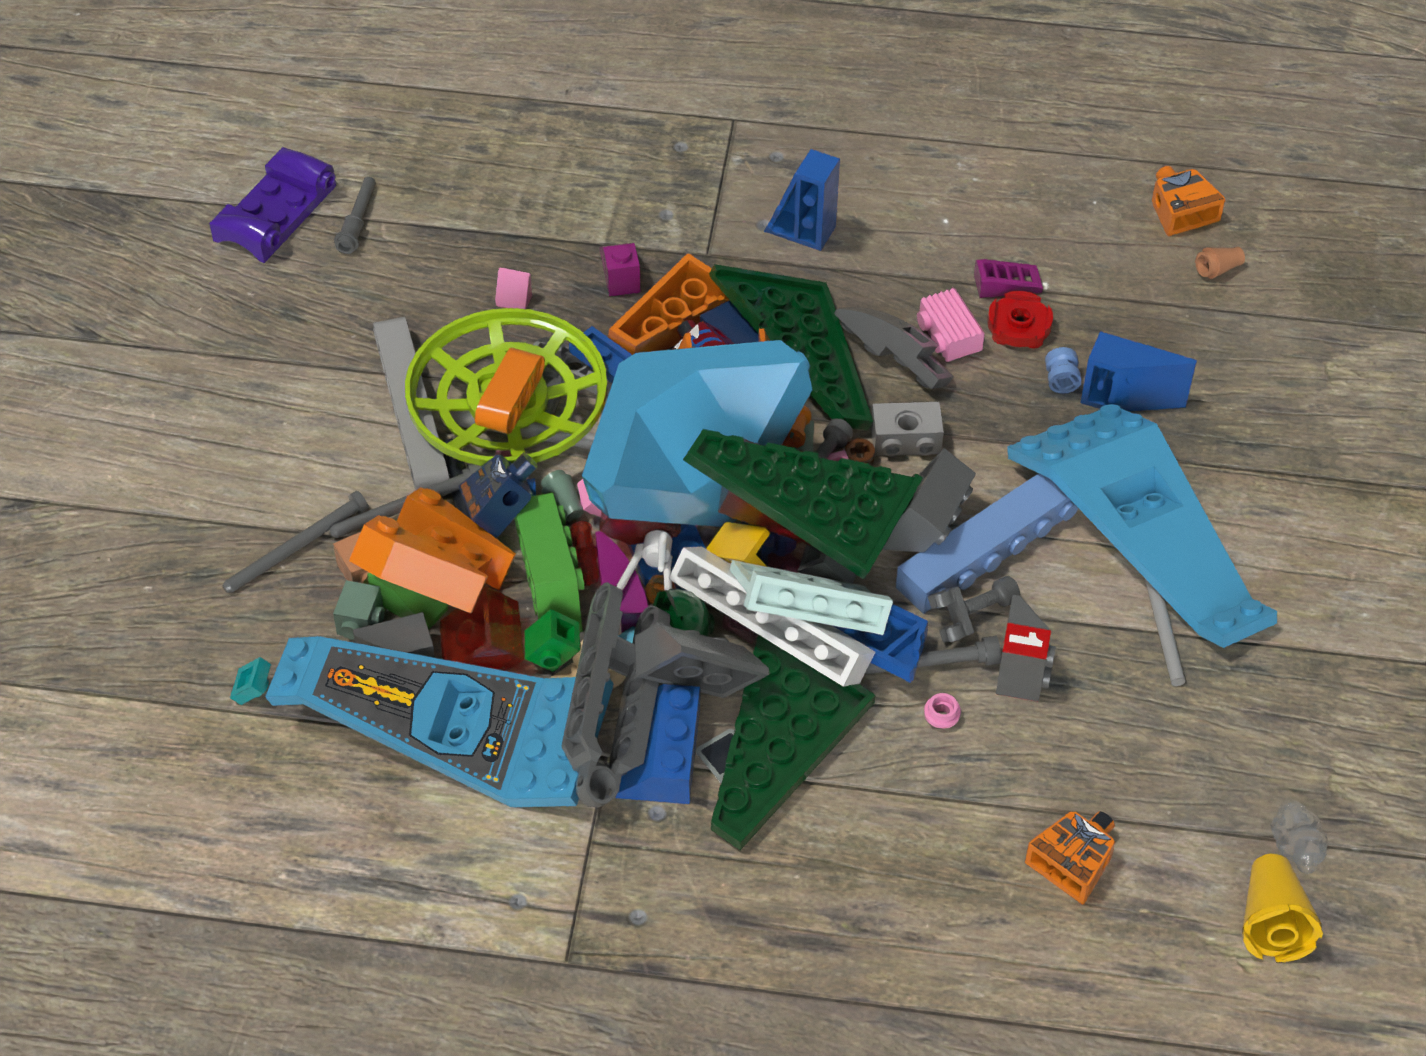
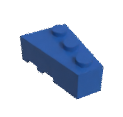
M811 149L794 174L764 232L821 251L836 228L840 158Z

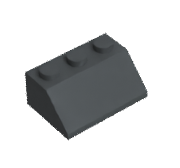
M943 448L918 474L923 479L882 550L925 552L934 542L940 545L951 532L948 524L951 525L962 511L959 504L962 505L972 493L973 488L970 484L976 473Z
M664 622L651 624L648 629L635 635L636 677L670 685L700 687V693L725 698L769 675V668L744 646L730 643L726 638L703 636L698 631L676 629Z

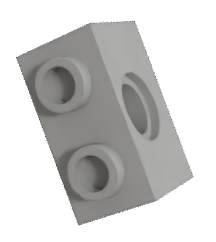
M940 402L873 404L871 431L875 448L874 456L893 457L897 455H930L940 453L944 434Z

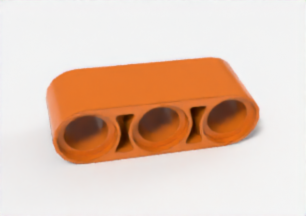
M509 348L477 405L475 424L510 434L540 382L544 371L545 358L541 355L516 348Z

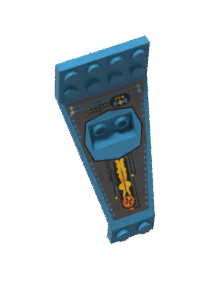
M321 636L288 639L265 696L272 706L303 704L509 807L577 806L579 797L576 794L578 772L573 770L561 747L576 677L539 678ZM611 679L605 683L601 702L604 705V709L598 717L595 737L597 738L614 685Z

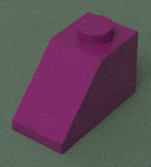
M635 243L599 247L609 296L640 293V265Z

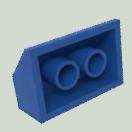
M670 684L658 686L644 763L626 772L621 777L620 788L615 798L690 804L700 716V687Z

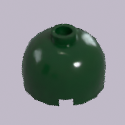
M669 589L657 593L653 606L669 613L671 627L684 631L695 630L700 632V635L707 637L713 633L715 627L714 617L709 613L703 600L694 593L681 589Z

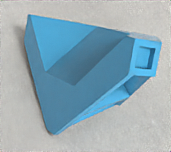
M781 340L640 352L628 357L618 365L582 473L589 500L606 516L612 519L722 527L726 522H735L743 516L749 504L683 461V458L703 429L720 432L725 436L735 435L744 437V442L765 446L769 442L782 445L812 392L808 372L810 364L803 353L794 351Z

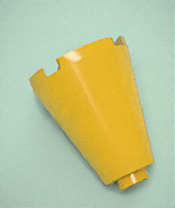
M1265 854L1257 858L1251 868L1242 928L1244 944L1251 954L1262 960L1263 955L1275 957L1276 962H1289L1301 959L1317 948L1316 941L1319 937L1322 939L1323 931L1320 919L1289 860L1279 854Z

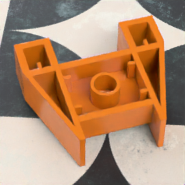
M420 487L407 496L397 521L390 517L378 515L364 524L349 561L380 579L471 613L485 583L497 590L501 589L516 553L473 522L451 503L443 500L438 492Z

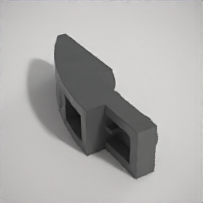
M847 307L839 308L835 311L834 314L842 321L841 325L852 334H856L864 342L863 345L866 350L877 356L894 354V359L899 364L909 367L917 375V381L924 387L929 389L946 387L954 376L932 356L938 344L913 325L898 317L869 308Z

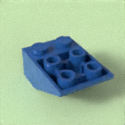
M1100 331L1088 359L1080 403L1098 409L1104 405L1114 404L1126 411L1186 408L1197 360Z

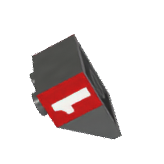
M1013 594L996 694L1039 702L1041 688H1049L1056 646L1049 645L1051 630L1020 595Z

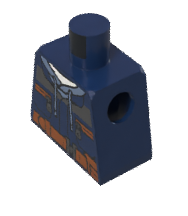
M523 452L513 463L502 455H495L459 485L472 521L495 538L505 530L532 497V492L526 479L538 466L528 454Z

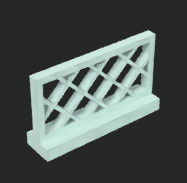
M732 560L730 571L747 592L744 606L748 610L875 634H884L893 603L889 596L873 594L863 585Z

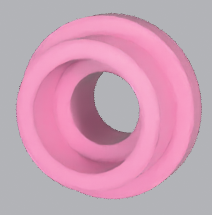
M936 694L925 704V719L936 728H950L960 719V706L956 699L949 694ZM943 711V712H946L947 714H939V713H937V712Z

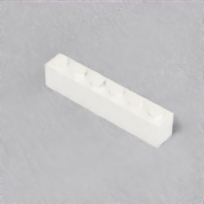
M683 547L668 578L669 580L694 593L703 601L838 684L848 686L861 682L875 651L832 625L748 610L744 606L747 592L731 573L730 563L703 547Z

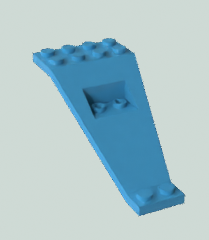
M1109 404L1102 406L1096 412L1076 416L1071 422L1051 426L1043 433L1023 437L1020 442L1007 446L1008 459L1050 478L1199 636L1225 648L1277 624V611L1258 600L1252 599L1157 423L1147 420L1139 414H1133L1121 409L1118 405Z

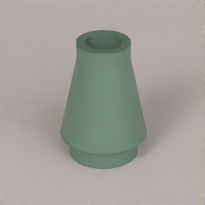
M556 470L542 479V494L553 493L556 505H563L567 522L575 521L584 514L571 475L566 474L563 470Z

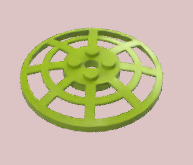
M491 309L473 313L449 323L429 337L418 349L408 367L405 379L406 405L410 418L418 432L432 446L444 454L479 466L486 464L493 456H481L462 451L461 449L472 444L489 450H510L511 456L504 458L513 463L523 452L525 453L524 448L542 443L559 431L572 435L554 446L528 455L538 463L561 454L589 433L601 415L607 395L606 368L602 356L594 343L580 329L569 322L551 314L531 309ZM501 325L531 326L554 334L544 348L522 342H504ZM488 327L491 344L473 349L457 360L442 350L446 344L464 334ZM565 340L575 345L585 355L594 373L578 379L574 378L567 364L555 355ZM512 347L543 356L545 358L544 369L548 364L551 365L561 375L565 383L547 387L543 376L541 377L516 426L510 434H507L508 442L480 439L478 437L488 428L474 423L465 431L454 421L449 411H470V414L475 419L477 405L509 348ZM493 355L494 363L482 368L476 374L466 368L479 359ZM432 358L446 369L439 382L437 399L416 397V390L419 378L426 364ZM456 377L468 384L467 399H447L449 388ZM597 385L596 404L590 417L584 424L569 421L576 408L577 392ZM567 395L566 406L560 417L545 412L548 399ZM418 410L439 411L440 417L447 428L457 437L447 444L437 438L425 427ZM534 422L549 427L534 437L522 440L520 429Z

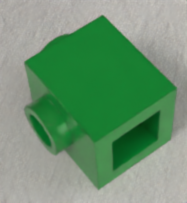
M552 609L525 630V659L552 672L580 651L579 622Z

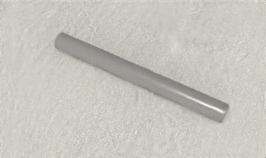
M1145 579L1172 686H1181L1186 681L1165 599Z

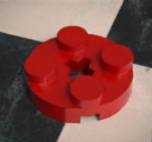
M1011 291L1005 293L1003 299L996 302V298L991 303L987 324L994 342L1000 345L1007 344L1014 347L1039 348L1043 345L1044 339L1049 336L1052 329L1053 311L1049 305L1047 308L1041 303V297L1026 291ZM1017 316L1023 317L1024 322L1016 321Z

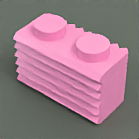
M955 288L921 299L920 311L917 313L919 327L922 331H928L931 339L938 344L935 352L942 353L946 362L983 350L985 333Z

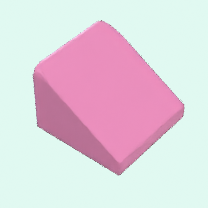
M499 268L495 297L496 306L527 309L532 297L531 274Z

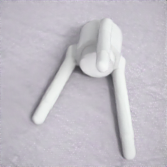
M660 530L647 533L644 544L636 545L635 554L619 580L617 587L621 590L625 588L640 559L644 558L649 566L658 567V571L663 572L664 590L672 589V581L668 579L671 574L672 556L670 555L672 548L671 536Z

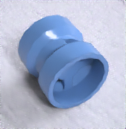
M1059 347L1048 352L1045 356V365L1049 372L1048 384L1050 389L1056 393L1073 392L1081 385L1082 379L1078 369V355L1073 349Z

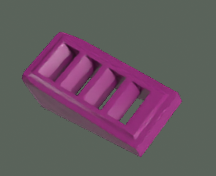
M987 259L975 261L974 278L979 298L1005 296V293L1011 291H1026L1030 293H1042L1043 291L1037 265ZM1024 276H1030L1032 282L1026 281Z

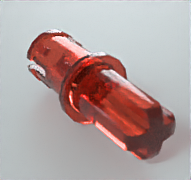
M579 521L571 526L570 533L572 535L573 547H575L577 554V569L581 568L584 586H590L599 580L596 561L598 551L593 541L592 525L586 521Z

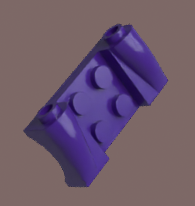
M282 147L265 165L266 175L241 202L236 207L227 204L209 223L213 241L217 243L222 241L235 242L250 251L260 262L265 263L336 187V177L332 165L313 156Z

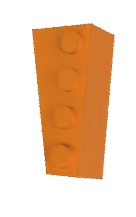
M687 253L609 329L608 338L632 355L640 352L668 350L682 340L677 331L681 323L686 320H693L697 325L700 322L701 314L729 301V299L710 278L709 273L712 268Z

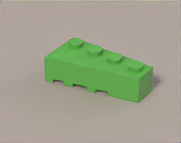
M553 493L532 496L514 519L521 554L525 563L528 585L531 588L535 615L539 619L552 609L578 621L580 632H583L578 590H584V580L581 568L574 569L578 568L575 547H571L572 539L569 526H565L566 518L563 505H556Z

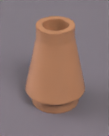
M1206 247L1196 256V268L1201 276L1213 279L1236 266L1243 265L1245 254L1240 247Z

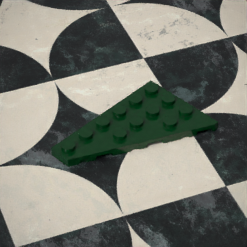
M714 264L709 273L710 278L759 334V329L764 328L770 341L781 340L794 351H800L805 355L810 364V369H808L812 385V392L810 394L832 420L842 419L846 421L852 429L868 431L873 423V419L839 318L834 314L836 309L827 282Z
M707 429L701 431L683 458V461L862 579L871 570L923 479L918 474L910 477L891 473V468L873 467L868 463L841 458L839 461L818 457L816 452H801L792 447L769 442L765 446L744 442V437L735 435L725 436L720 432Z
M759 634L753 655L769 668V675L744 687L742 702L726 759V767L711 820V831L740 851L875 704L876 697L874 693L860 684L848 686L838 684Z

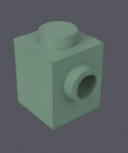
M346 580L333 612L337 635L354 640V629L382 623L385 610L380 586Z

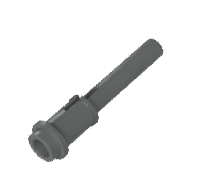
M372 177L364 178L352 212L345 217L341 231L334 238L336 249L343 254H350L357 250L359 246L358 237L364 225L362 217L376 184L375 179Z

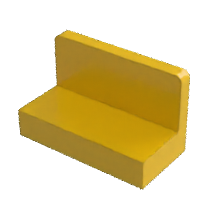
M726 522L706 549L730 564L732 560L767 567L756 553L768 538L770 532L765 527Z

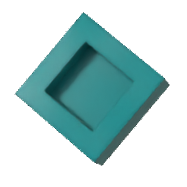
M259 657L239 668L230 699L242 705L255 697H260L269 685L267 677L271 663Z

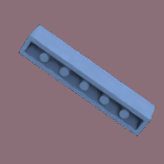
M1038 473L952 530L940 545L934 542L925 552H919L898 566L896 589L919 611L925 614L932 609L928 600L929 595L951 587L959 586L962 590L969 588L976 578L985 572L994 571L1007 557L1012 554H1019L1028 543L1037 537L1042 538L1046 536L1052 527L1062 520L1067 521L1071 519L1077 512L1078 507L1050 478Z

